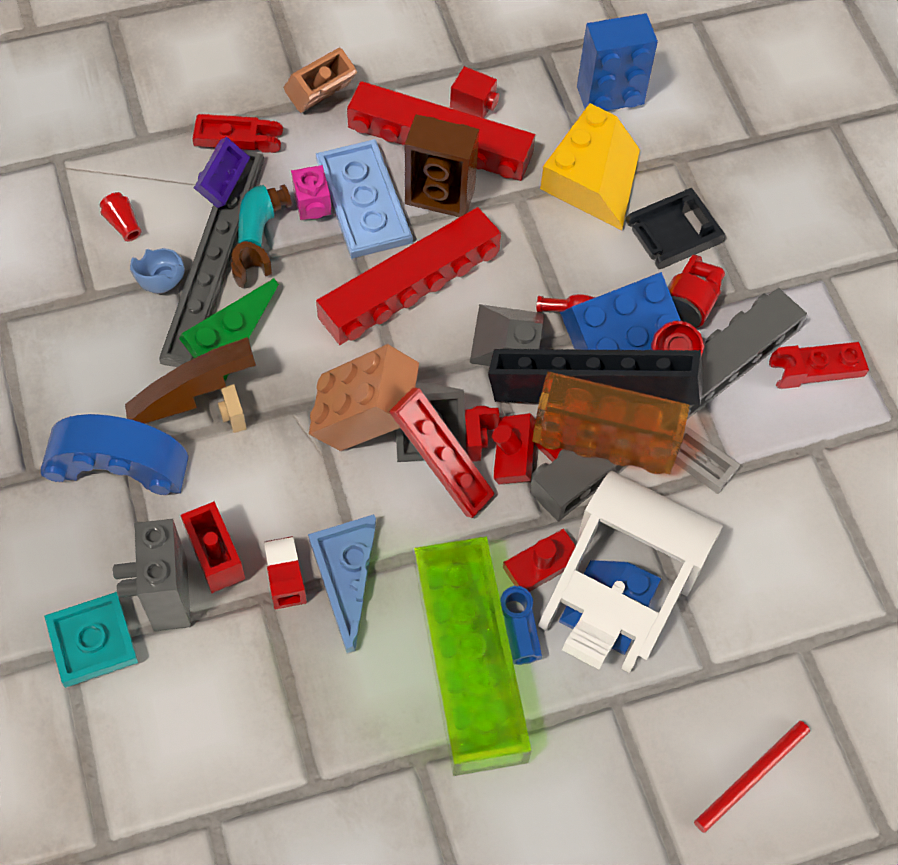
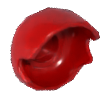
M671 321L664 324L654 333L651 350H701L702 357L704 343L701 333L693 325L684 321Z

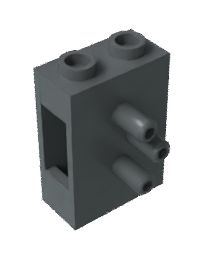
M164 519L134 523L136 562L114 564L112 568L115 579H125L117 584V595L120 598L138 596L154 631L191 627L187 558L174 520Z

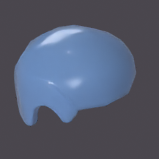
M166 248L153 251L146 249L142 259L137 260V258L132 257L130 264L131 273L143 290L156 294L164 293L174 288L183 278L185 271L182 258L176 251Z

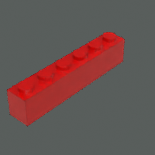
M360 81L347 107L348 128L359 133L382 138L388 142L405 145L415 114L434 117L456 124H465L479 129L477 169L496 173L504 178L522 181L533 155L536 134Z
M476 207L316 300L318 319L339 345L348 340L353 341L375 324L386 322L397 311L403 308H410L426 294L439 291L445 283L453 278L466 275L475 265L494 258L500 250L501 232L482 210Z

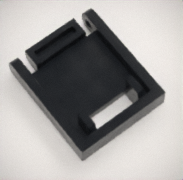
M692 187L630 213L625 220L628 226L632 227V232L649 257L655 260V265L658 269H663L694 254L696 255L723 242L725 236L723 230ZM693 211L702 224L699 234L689 222L685 213Z

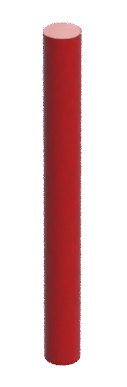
M798 721L694 821L696 827L701 832L706 833L810 733L809 727L803 721Z

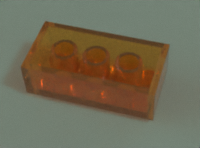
M547 371L538 405L532 442L539 443L548 449L561 448L573 451L581 457L590 458L594 456L607 459L619 466L632 465L644 468L652 474L665 473L670 475L683 441L690 405Z

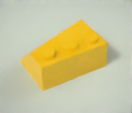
M589 103L543 165L540 189L622 231L640 149L617 116Z

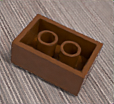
M415 114L405 142L406 205L456 217H461L468 212L475 191L479 129L465 124H456L434 117Z

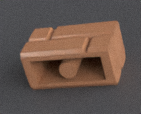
M339 47L291 74L283 88L297 110L302 113L333 95L336 91H340L348 86L351 79L357 74V71L343 49Z

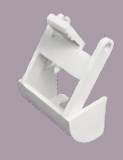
M610 471L585 509L577 538L578 543L542 615L538 627L547 631L561 603L582 613V616L567 638L562 651L599 670L621 633L634 640L621 668L630 673L638 656L647 660L680 593L688 597L723 525L614 471ZM600 522L684 563L659 613L623 595L625 585L622 581H616L611 589L577 571Z

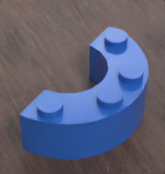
M75 415L58 421L52 427L41 465V475L54 482H63L65 479L77 481L78 474L82 471H91L93 469L108 470L116 475L132 477L140 482L145 489L155 494L167 495L170 492L180 494L189 455L185 448L174 438L144 423L110 415Z

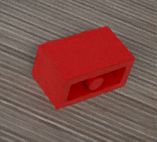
M215 501L180 515L211 593L246 579L242 563Z

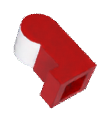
M293 536L264 541L274 609L307 604Z

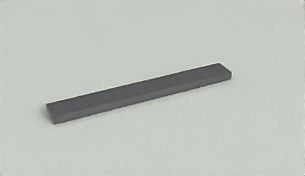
M243 150L250 156V159L224 206L219 208L214 205L212 206L159 357L160 364L178 367L194 359L179 338L181 333L210 317L213 313L232 257V251L238 239L241 201L244 195L256 186L264 163V156L261 153Z

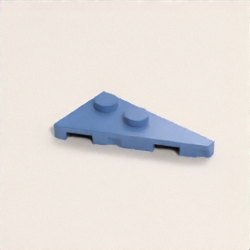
M374 514L308 534L346 653L356 651L376 528Z

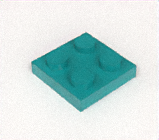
M117 592L44 615L61 682L65 688L139 663Z

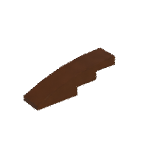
M248 337L200 355L151 383L125 404L127 419L145 424L197 408L195 396L225 388L224 375L256 366Z

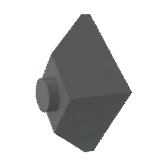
M479 304L470 363L490 366L494 349H540L544 313Z
M428 382L416 383L415 388H420L466 452L464 390ZM401 428L396 429L397 462L424 461Z

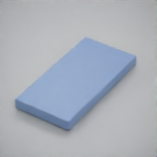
M376 139L316 153L318 166L323 165L330 200L351 259L413 243V236Z

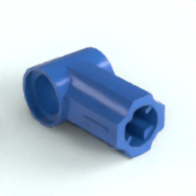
M521 586L507 588L502 593L498 605V618L502 623L509 662L516 665L530 664L542 658L532 610L533 598L531 593ZM511 601L519 602L524 607V611L521 613L510 612L506 604Z

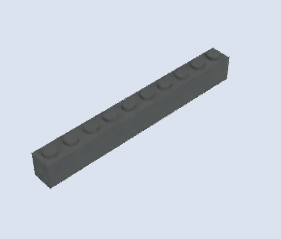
M779 287L769 295L766 293L762 294L756 299L750 310L746 313L740 311L731 319L728 327L723 331L720 329L715 330L707 338L702 354L704 381L701 405H618L610 413L609 419L601 425L599 423L592 425L578 443L566 445L558 454V458L551 464L546 462L540 465L532 474L530 493L559 522L593 495L610 471L618 474L621 473L799 332L807 312Z

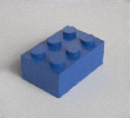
M647 13L586 23L577 81V89L584 109H586L589 103L605 111L625 107L631 108L645 103L658 43Z
M662 272L560 312L574 349L650 350L654 333L660 327L671 321H681Z

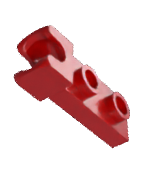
M859 342L799 348L798 345L779 347L772 353L769 360V365L772 368L779 367L785 369L781 380H778L776 383L779 389L800 387L801 384L865 377L869 371Z

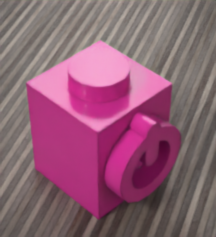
M323 165L291 170L293 191L300 220L318 219L323 216L332 215L330 193Z

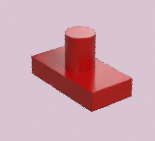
M531 413L499 417V424L492 433V438L496 442L493 479L499 485L531 481L536 422Z
M563 528L504 561L502 568L514 586H521L530 592L562 574L576 546Z

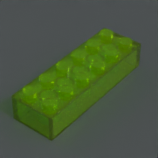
M487 536L414 548V567L453 776L529 763L532 750Z

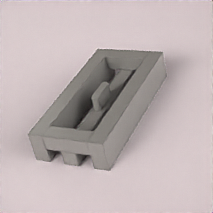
M685 424L664 447L662 452L664 456L717 494L720 493L723 486L730 481L731 477L736 474L740 467L738 462ZM684 439L685 441H687L688 443H690L692 446H694L696 449H698L699 451H701L703 454H701L700 452L694 451L692 448H690L689 446H687V445H686L685 443H683L681 440ZM706 456H708L710 459L715 461L717 464H719L727 471L723 472L717 466L708 461V458Z

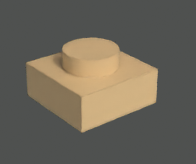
M235 385L221 388L224 401L218 402V407L223 423L230 421L233 433L246 430L244 414Z

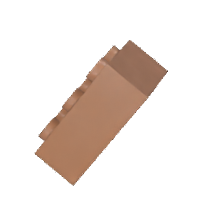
M386 344L322 373L317 382L318 391L315 405L310 414L311 424L308 434L342 451L399 429L400 426L389 411L412 388H415L419 362L391 345Z

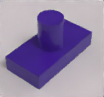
M228 137L221 139L204 170L198 174V181L194 189L215 207L224 206L250 156Z

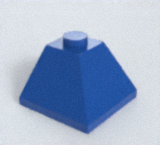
M590 560L583 573L611 589L616 581H622L625 585L623 595L646 607H649L661 581V578L628 562ZM566 606L559 619V623L574 629L582 613ZM620 633L612 649L625 655L632 639Z

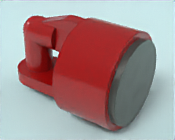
M695 254L691 256L682 273L673 277L668 285V289L680 320L698 328L704 324L721 294V285L725 271L719 266L702 262V257Z

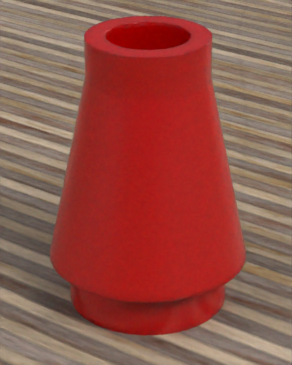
M114 192L101 200L99 205L101 215L122 235L125 241L135 240L141 235L142 231L138 226L128 197L123 196L120 192Z

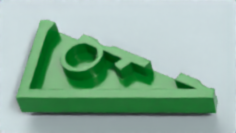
M275 278L271 279L181 333L180 341L192 357L196 358L218 347L246 337L249 339L279 285ZM229 374L224 375L225 381H226L227 377L229 376Z

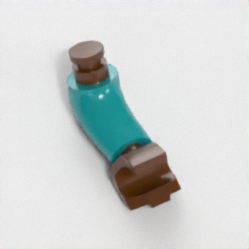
M264 184L256 186L248 191L241 201L238 244L231 254L232 275L237 285L241 288L247 282L246 269L252 266L260 267L265 277L272 275L269 256L261 248L262 235L265 223L269 219L274 218L275 211L281 210L282 205H285L286 208L292 207L291 197L285 184L280 185V190L277 191L275 188L266 189Z

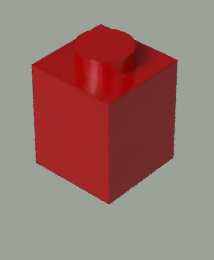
M464 66L451 86L450 108L484 118L489 110L493 111L498 103L499 93H496L497 79Z

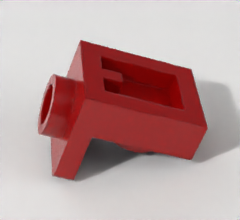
M476 406L472 409H465L466 454L472 462L481 461L482 448H488L487 430H494L498 426L499 408Z

